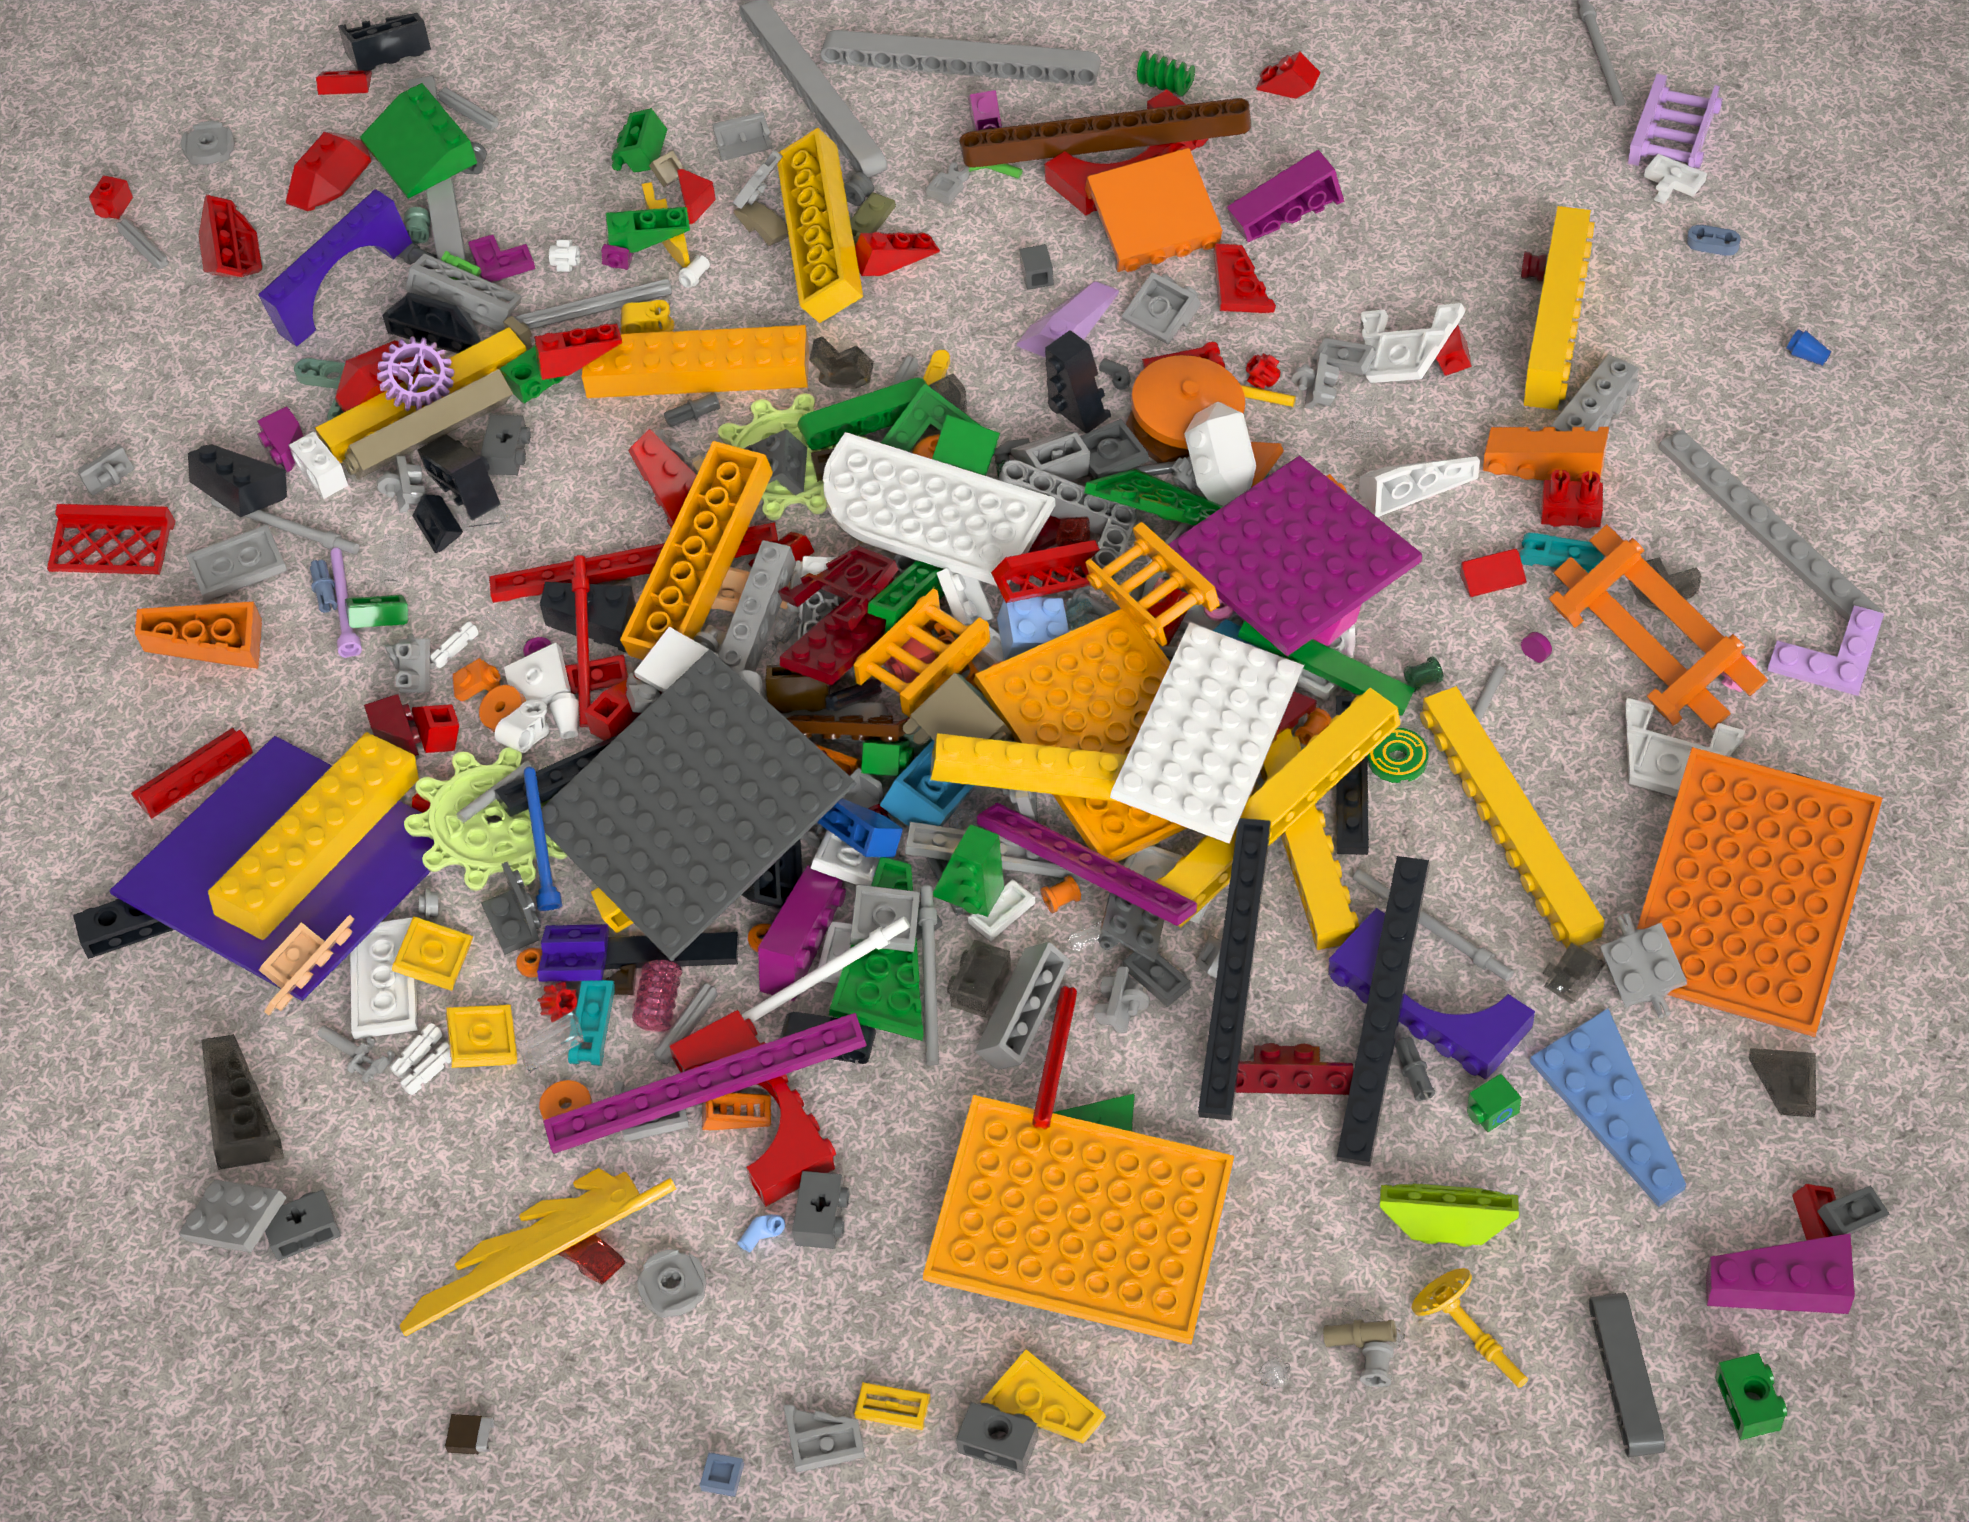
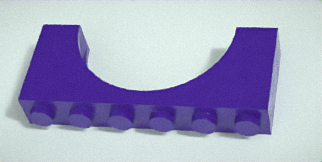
M374 189L258 294L280 336L297 347L316 331L313 321V306L318 288L328 271L343 256L360 247L375 246L376 249L394 260L412 243L394 201L377 189Z
M1375 908L1329 958L1328 975H1330L1333 982L1340 987L1346 986L1354 991L1357 997L1365 1004L1368 1002L1385 913L1378 908ZM1404 994L1399 1022L1406 1026L1417 1039H1425L1433 1044L1442 1056L1452 1057L1460 1062L1469 1074L1473 1076L1479 1075L1487 1080L1533 1028L1535 1011L1507 994L1497 1004L1479 1012L1457 1015L1446 1014L1423 1007Z

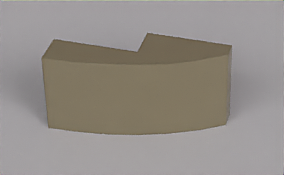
M757 201L752 205L746 204L742 209L737 208L733 212L749 233L756 230L768 246L789 237L787 224L772 210Z

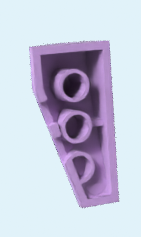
M1094 281L1030 325L1017 342V347L1046 357L1045 347L1069 330L1084 340L1118 295L1119 290Z

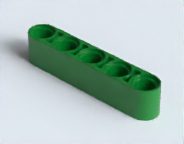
M913 378L809 412L799 419L798 429L811 450H820L838 444L845 432L860 437L893 426L924 383H927L923 378Z

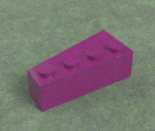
M1316 150L1291 167L1281 171L1264 184L1259 185L1245 196L1235 200L1227 206V210L1233 225L1246 241L1250 242L1279 230L1282 223L1293 224L1300 221L1301 216L1313 211L1316 214L1324 211V206L1334 202L1338 205L1345 201L1335 168L1319 150Z
M807 865L758 947L759 992L774 995L808 974L828 927H830L837 907H841L844 903L846 889L842 888V879L813 870L811 866Z
M1851 1233L1711 1256L1706 1272L1707 1306L1849 1314L1855 1297Z

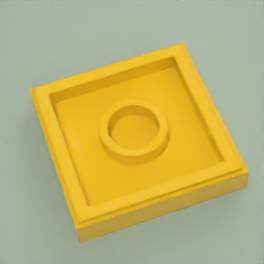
M413 916L393 963L392 971L452 991L473 941V936Z
M511 1005L446 1007L452 1068L511 1065L517 1063Z

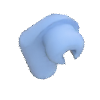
M774 1214L756 1217L737 1244L740 1248L751 1252L760 1239L775 1237L783 1232L785 1228L784 1218Z

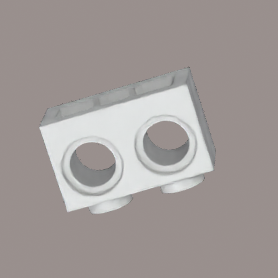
M314 432L289 444L297 468L323 499L348 486L341 464Z

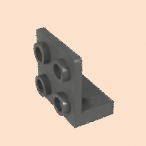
M787 429L744 448L766 455L773 471L768 484L777 480L793 495L804 492L807 447Z
M508 862L502 863V868L510 891L481 902L504 955L539 941L536 929L541 928L532 898L523 888L525 886L518 869L512 871Z

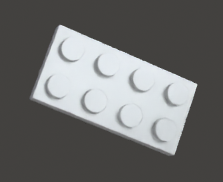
M412 918L380 922L350 953L351 1033L354 1039L418 1030L416 979L392 971L393 963Z

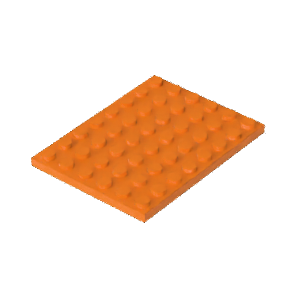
M1692 747L1637 929H1646L1662 922L1687 980V985L1676 988L1667 995L1816 1037L1883 797Z

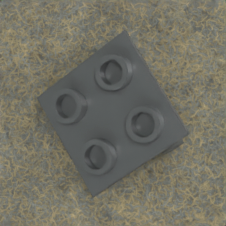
M1110 892L1100 929L1102 933L1099 935L1098 941L1105 950L1112 949L1120 942L1154 962L1165 920Z

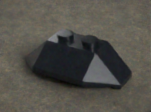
M407 292L382 315L387 333L409 340L411 337H414L416 342L420 343L422 338H425L427 345L435 342L437 348L454 353H460L481 342L470 313L456 305Z
M800 839L763 873L742 896L754 903L779 909L782 908L802 875Z

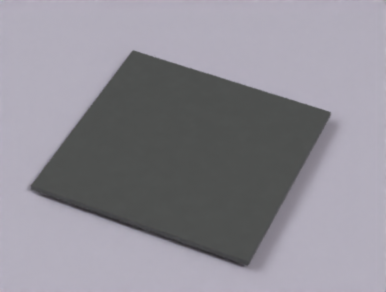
M709 649L546 803L541 810L545 833L673 961L857 783Z

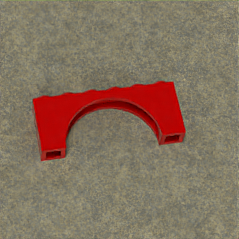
M1168 89L1147 101V109L1185 105L1183 101ZM1209 139L1153 145L1129 160L1108 164L1083 161L1071 156L1067 152H1063L1044 164L1045 182L1087 216L1093 211H1098L1093 198L1088 199L1085 191L1087 176L1186 148L1192 151L1197 147H1202Z
M736 1010L669 1047L673 1062L680 1073L766 1043H759L755 1037L758 1033L749 1018L744 1020L740 1012ZM786 1074L757 1084L773 1097L781 1111L778 1132L772 1144L759 1159L746 1167L749 1181L765 1207L800 1188L802 1171L829 1173L835 1169L833 1157L836 1155V1151L828 1138L822 1139L818 1133L820 1127L812 1113L806 1115L802 1108L804 1107V1102L796 1089L791 1091L786 1083L789 1081Z

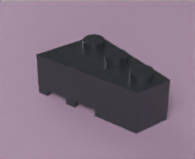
M412 13L385 18L386 23L374 25L370 24V20L363 21L362 27L347 29L346 24L338 25L346 55L358 71H370L375 69L377 65L384 63L394 64L399 62L401 58L408 56L417 57L424 54V51L431 50L425 22L420 15Z
M1069 330L1045 347L1048 405L1054 413H1060L1083 432L1089 433L1110 418L1111 413L1110 410L1104 409L1101 399L1105 397L1103 388L1098 389L1095 376L1099 373L1090 344Z
M447 434L417 450L427 474L444 492L450 490L456 496L453 500L458 507L464 504L467 516L472 522L501 506L487 472L490 470V466L484 456L477 455L472 448L465 447L459 440H455Z
M213 444L201 446L199 449L188 453L189 482L239 517L287 498L285 469Z

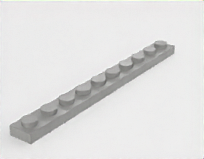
M1683 429L1660 442L1659 449L1847 622H1849L1854 605L1883 613L1876 604Z

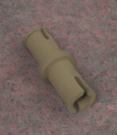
M1358 1319L1354 1320L1353 1324L1325 1325L1323 1337L1326 1347L1356 1345L1357 1348H1363L1364 1344L1369 1342H1396L1397 1329L1395 1321L1392 1319L1375 1322H1364V1320Z

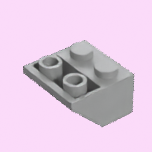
M1060 431L1011 449V454L1015 460L1068 481L1088 475L1090 451L1077 432Z

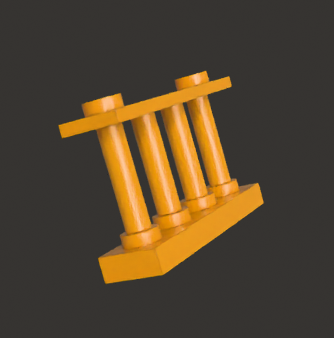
M1140 522L1133 527L1136 541L1129 550L1102 569L1091 559L1085 562L1089 572L1087 579L1095 590L1101 589L1139 624L1142 632L1149 640L1154 638L1163 647L1167 644L1163 627L1195 604L1198 606L1202 604L1209 612L1220 605L1215 586L1149 527ZM1141 555H1147L1152 559L1151 563L1120 585L1111 578ZM1159 571L1161 573L1165 571L1170 576L1167 581L1139 601H1136L1128 594ZM1176 588H1184L1188 592L1187 596L1156 618L1146 611Z
M933 588L926 596L919 598L915 606L866 653L859 655L853 664L856 683L862 685L871 676L900 693L902 713L911 718L910 715L954 673L958 674L990 642L989 623L979 617L971 625L966 626L940 610L938 591ZM932 618L959 635V637L952 644L946 645L921 628ZM912 637L939 654V656L932 663L926 664L901 647ZM892 656L920 675L911 683H905L881 666Z

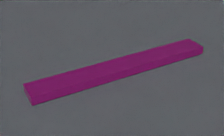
M998 802L977 815V824L1176 926L1196 913V902Z

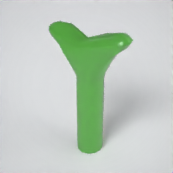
M1009 164L976 168L969 167V172L987 168L1017 179L1020 178L1023 172L1022 169Z

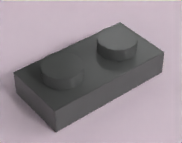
M1135 951L1122 961L1123 967H1128V973L1166 1007L1170 1006L1191 988L1190 980L1158 952L1154 962Z
M1871 1185L1825 1204L1817 1211L1833 1236L1853 1234L1881 1222L1890 1215Z

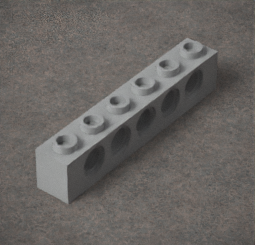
M762 540L718 655L735 673L744 670L756 672L782 603L778 591L788 586L796 566L790 546Z

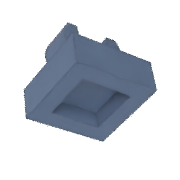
M708 1453L700 1481L701 1491L736 1497L744 1468L743 1459Z

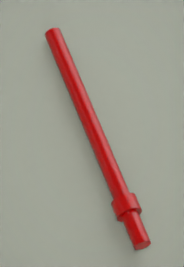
M583 555L574 556L572 592L575 593L579 726L589 727L585 710L591 705L587 593L590 591L589 578L586 577V557Z

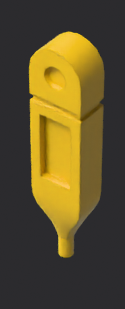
M937 350L933 353L923 377L927 385L937 393L950 364V355L946 350Z

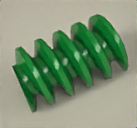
M1144 50L1137 67V80L1139 84L1145 85L1147 83L1149 87L1154 88L1157 86L1159 90L1168 89L1171 93L1176 92L1177 95L1184 96L1194 81L1195 66L1191 65L1189 70L1186 71L1187 64L1182 62L1179 68H1177V60L1172 59L1170 64L1167 65L1168 58L1163 56L1160 62H1158V54L1155 53L1149 60V51Z

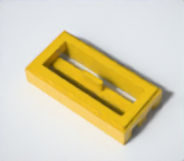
M862 1382L854 1415L857 1419L923 1430L931 1397L927 1393ZM867 1394L920 1403V1407L902 1405L892 1401L885 1402L868 1399ZM864 1407H870V1408H876V1409H881V1410H887V1411H893V1412H898V1413H904V1414L915 1415V1416H917V1418H916V1417H911V1416H905V1415H899V1414H894V1413L883 1412V1411H877V1410L866 1409V1408H864Z

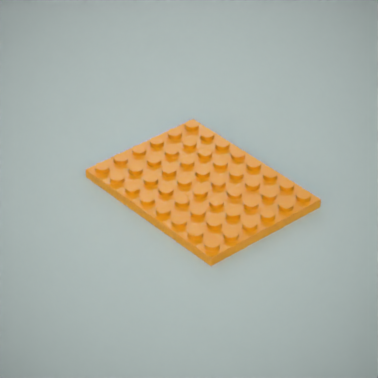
M1120 609L976 673L974 682L998 717L1013 732L1012 737L1018 743L1128 755L1171 662L1155 640H1149L1142 632L1140 625L1125 611ZM1257 781L1250 795H1254L1261 788ZM1052 794L1087 846L1115 862L1187 829V827L1122 802Z
M973 1095L923 1272V1280L1192 1345L1234 1156L1054 1113L1052 1114L1049 1128L1045 1130L1041 1127L1035 1128L1032 1124L1035 1109Z

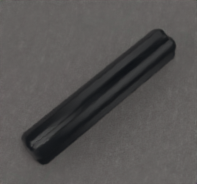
M869 679L862 685L856 684L829 694L825 698L827 702L825 707L829 711H838L880 695L882 693L880 687L882 682L878 679Z

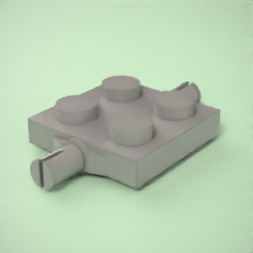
M1629 913L1623 914L1627 926L1620 915L1616 920L1623 935L1617 940L1601 945L1600 949L1623 1004L1626 1008L1640 1002L1652 1001L1658 1015L1657 1017L1664 1018L1660 1005L1667 1017L1671 1014V1011L1664 996L1676 988L1687 985V980L1662 922L1646 929L1635 930Z

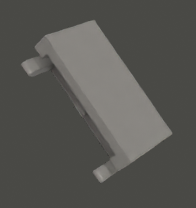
M763 112L712 124L715 142L722 161L773 149L769 137L770 131Z

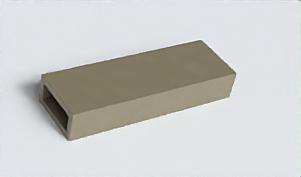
M498 369L349 445L344 454L346 459L343 460V463L350 475L355 474L359 480L396 461V456H405L505 405L513 393Z

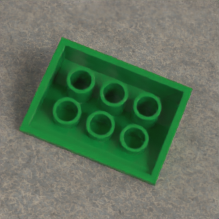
M423 83L399 94L360 136L363 144L408 199L477 164L470 139Z

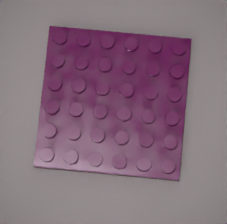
M1300 455L1168 544L1215 586L1217 597L1286 656L1296 651L1422 562V553Z

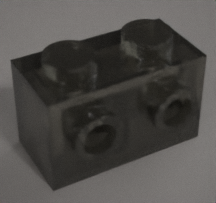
M974 940L970 950H965L962 954L960 970L957 976L953 975L949 980L947 993L950 994L951 1007L987 1018L1011 969L1010 951Z

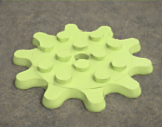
M807 393L798 395L794 399L793 405L786 410L775 409L765 399L756 400L751 405L754 419L750 424L739 426L734 423H725L718 429V435L722 441L742 449L785 429L807 447L804 492L793 495L779 481L775 480L767 485L761 500L764 501L762 511L772 521L780 519L785 508L791 504H804L813 514L818 515L824 513L827 508L824 496V482H817L811 453L833 449L837 444L820 450H811L806 444L797 424L803 415L814 411L815 399Z
M510 747L504 748L500 752L498 760L491 765L479 764L469 752H458L452 758L455 775L451 779L439 781L431 777H424L417 781L416 791L420 797L431 803L430 808L424 813L407 817L404 821V827L413 837L423 836L434 840L433 847L422 858L424 866L429 871L438 872L449 865H460L466 869L464 875L465 884L471 890L479 891L484 888L489 876L497 872H504L502 863L508 862L512 871L518 869L524 886L530 885L536 877V869L532 862L536 859L529 809L510 817L499 802L494 800L465 823L461 822L456 815L457 812L520 767L522 761L521 752ZM551 799L541 803V808ZM494 815L502 818V821L490 824L486 820ZM545 833L548 855L557 859L566 858L567 855Z

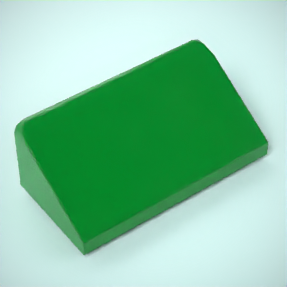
M403 595L345 599L348 624L351 628L393 626L408 623V604Z

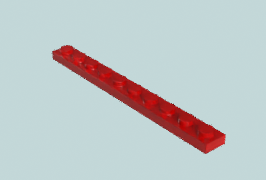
M775 522L748 527L734 558L758 553L762 540L779 544ZM665 543L586 558V577L589 578L590 584H598L651 574ZM574 560L489 576L492 602L511 601L517 598L541 595L545 582L572 583V578H574Z

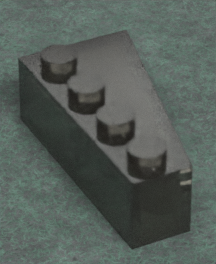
M235 1035L201 1039L213 1150L218 1170L284 1158L281 1139L271 1121V1116L264 1105L259 1089L253 1080Z

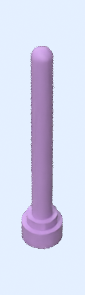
M333 548L330 555L341 627L337 648L339 655L347 658L359 655L362 647L360 638L348 624L345 606L348 592L342 551L339 548Z

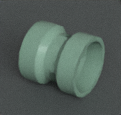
M411 207L404 213V225L414 244L425 243L429 239L431 217L430 213L422 207Z

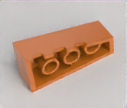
M1491 427L1484 454L1483 471H1488L1495 475L1506 474L1518 476L1525 480L1536 479L1542 481L1551 480V474L1555 470H1559V478L1562 477V470L1567 471L1570 474V481H1581L1582 474L1589 471V480H1591L1592 471L1600 475L1601 481L1609 427H1599L1598 431H1585V427H1573L1572 431H1556L1555 427H1544L1540 431H1531L1528 427Z
M254 601L137 609L135 636L144 652L258 669L262 618Z

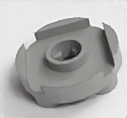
M218 121L198 123L193 126L194 130L187 134L186 131L181 138L183 153L193 165L224 162L229 159L235 145L231 129L223 127L222 123Z
M669 1249L654 1254L643 1265L644 1270L641 1272L640 1277L638 1276L637 1287L643 1304L661 1318L683 1315L694 1309L705 1298L707 1283L700 1261L691 1254L688 1256L679 1253V1250ZM673 1277L675 1281L681 1280V1282L677 1284L676 1288L670 1289L664 1287L667 1285L666 1279Z

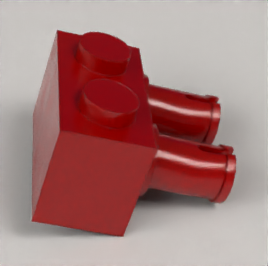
M1555 470L1551 474V480H1544L1541 501V524L1553 527L1565 525L1580 526L1582 528L1601 526L1603 482H1600V475L1592 471V478L1589 480V471L1582 474L1581 481H1570V474L1567 471L1562 470V477L1559 478V470Z

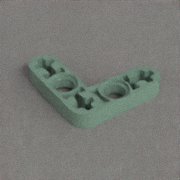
M305 358L295 364L294 372L297 381L301 384L338 389L345 363ZM330 373H340V375L336 378H327V376ZM335 398L327 415L328 421L343 413Z

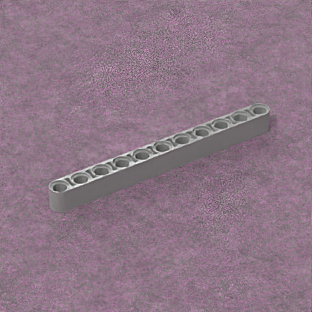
M752 0L740 5L739 11L743 22L748 23L746 26L755 38H759L757 40L767 53L770 52L768 54L778 68L781 67L779 70L789 83L792 82L791 86L800 98H804L802 100L812 113L815 112L813 114L823 128H827L825 131L835 144H839L837 147L847 160L850 159L848 162L854 170L865 174L867 177H872L886 171L888 166L881 149L767 0Z
M832 30L826 34L820 55L827 64H832V62L834 64L851 66L859 64V66L882 68L884 66L886 69H909L910 71L921 72L935 71L934 73L945 74L960 73V75L980 77L985 75V77L1004 79L1011 77L1010 79L1034 81L1036 79L1039 82L1059 83L1061 81L1063 84H1087V86H1092L1096 83L1101 64L1098 54L1091 51Z
M434 75L408 80L409 89L423 83L439 102ZM450 177L426 190L437 259L441 260L445 251H448L451 255L458 256L467 261L460 219L458 217L454 184L452 182L453 178Z

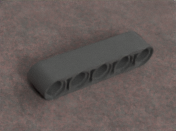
M1625 1292L1590 1297V1315L1595 1317V1320H1592L1599 1349L1603 1348L1600 1354L1607 1381L1611 1380L1608 1386L1615 1413H1619V1416L1616 1417L1623 1445L1628 1446L1625 1449V1453L1628 1458L1664 1453V1434L1628 1297Z

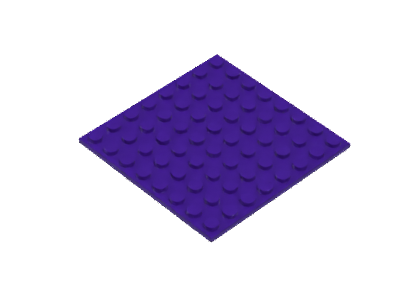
M274 736L110 889V894L276 987L278 986L262 974L259 969L301 922L326 941L340 924L351 915L354 921L349 927L353 931L349 938L341 946L337 943L334 944L330 949L333 952L332 956L322 967L316 964L310 972L314 975L302 989L296 986L290 994L303 1001L431 872L424 866L422 858L433 847L434 840L423 836L413 837L405 830L404 821L410 815L421 814L422 812L398 801L264 940L215 916L208 890L332 767V765Z

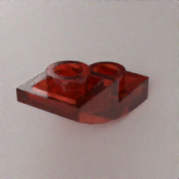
M1088 517L1060 519L1055 541L1058 547L1090 541V520ZM1081 566L1074 567V573L1085 577ZM1054 571L1057 578L1062 577L1061 574Z
M595 1234L558 1253V1255L575 1263L581 1274L601 1285L626 1263L618 1252Z

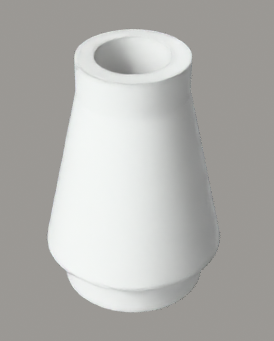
M559 693L553 696L550 710L559 729L560 737L562 739L577 737L579 701L572 693Z

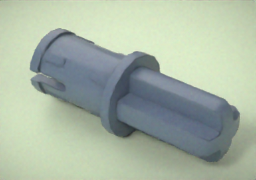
M313 560L310 566L313 580L311 588L316 593L318 608L323 613L331 611V603L332 608L336 610L337 602L333 592L335 583L329 576L327 564L324 560Z

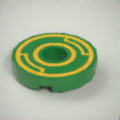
M1396 728L1368 754V763L1372 773L1380 779L1391 783H1401L1403 780H1408L1409 782L1417 779L1424 773L1429 759L1428 746L1424 739L1416 732L1405 728ZM1394 751H1401L1406 757L1396 760L1390 757L1389 754Z

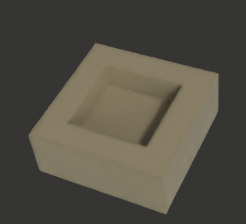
M673 150L654 160L649 165L663 188L679 179L677 170H685Z
M513 316L503 321L505 329L510 327L526 346V350L532 348L530 339L532 333L529 327L524 322L520 323Z

